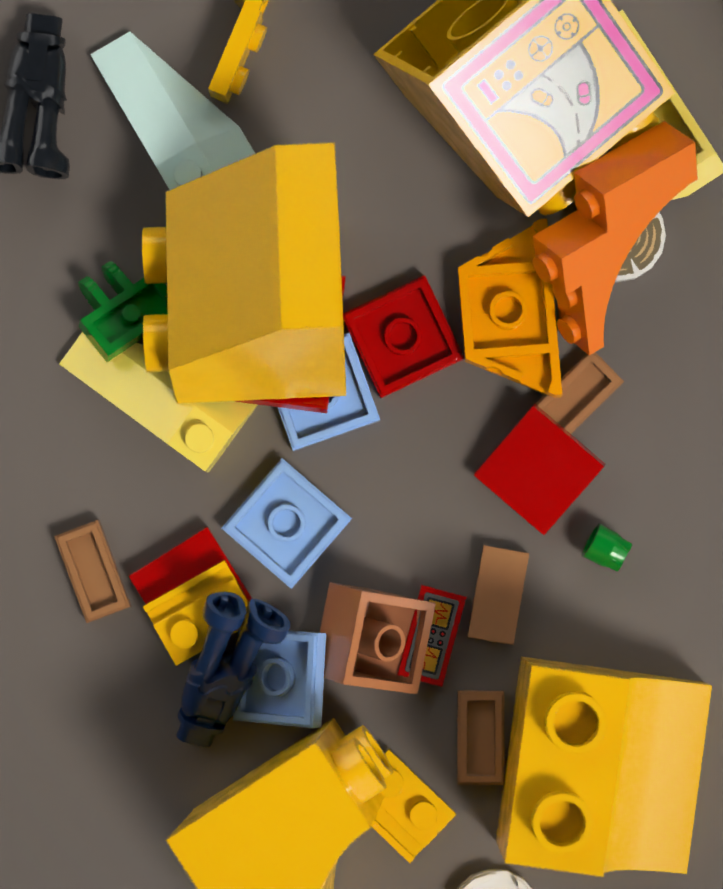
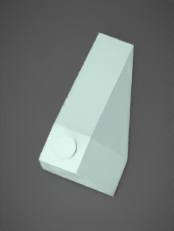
M130 31L90 54L169 190L255 154L241 128Z

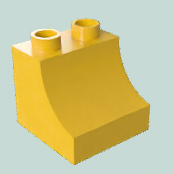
M521 656L496 834V843L504 862L604 877L606 872L617 870H645L687 874L712 685L701 681Z
M332 718L321 725V728L315 729L195 807L166 841L197 889H334V877L338 858L355 839L371 828L384 799L381 793L387 787L384 779L393 774V770L380 745L365 726L361 725L345 735L335 718Z

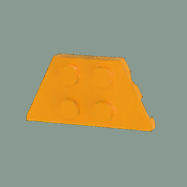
M547 218L537 220L531 227L514 237L507 238L493 246L490 251L482 256H476L458 267L457 272L465 362L551 397L558 398L562 397L563 394L553 284L544 282L538 276L533 266L535 252L532 236L548 227Z

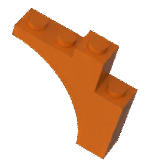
M665 121L575 171L576 194L574 202L578 210L532 236L535 257L533 258L534 269L544 282L553 284V293L557 300L559 313L557 321L558 330L568 343L576 344L589 356L604 347V323L608 301L618 273L630 250L661 209L688 185L698 180L695 142Z

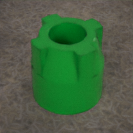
M599 523L590 534L582 551V557L599 566L618 572L632 547V543L623 539L617 532Z

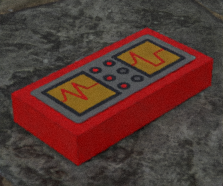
M421 584L417 599L434 602L436 605L420 681L442 687L466 596ZM417 609L414 611L397 674L407 678L411 668L419 619L417 622Z

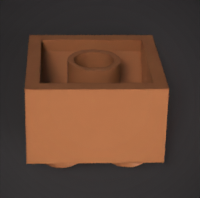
M330 582L319 632L326 633L324 678L344 685L418 694L436 603L369 588ZM417 609V622L419 619L411 668L407 678L397 674L414 611Z

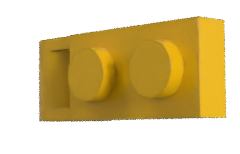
M233 0L242 9L208 87L212 98L228 104L232 93L240 95L249 74V69L244 67L250 50L256 53L259 51L267 32V27L261 24L269 0Z

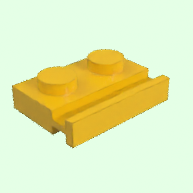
M226 560L143 606L176 666L202 651L209 626L202 615L207 596L217 592L235 593L243 599L247 609L249 601L228 567ZM241 625V627H240L238 630L234 631L233 633H235V632L241 630L242 625Z
M388 749L384 754L392 767L393 774L384 779L387 786L381 791L384 799L371 827L411 863L417 854L457 814L396 754Z

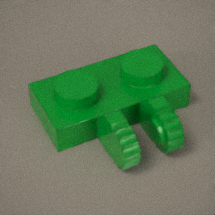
M109 261L101 267L105 280L118 294L111 300L90 277L86 276L78 282V286L85 299L95 309L80 320L79 328L106 362H109L143 338L144 315L168 314L167 286L165 283L146 284L145 279L142 278L135 284H132L113 261Z

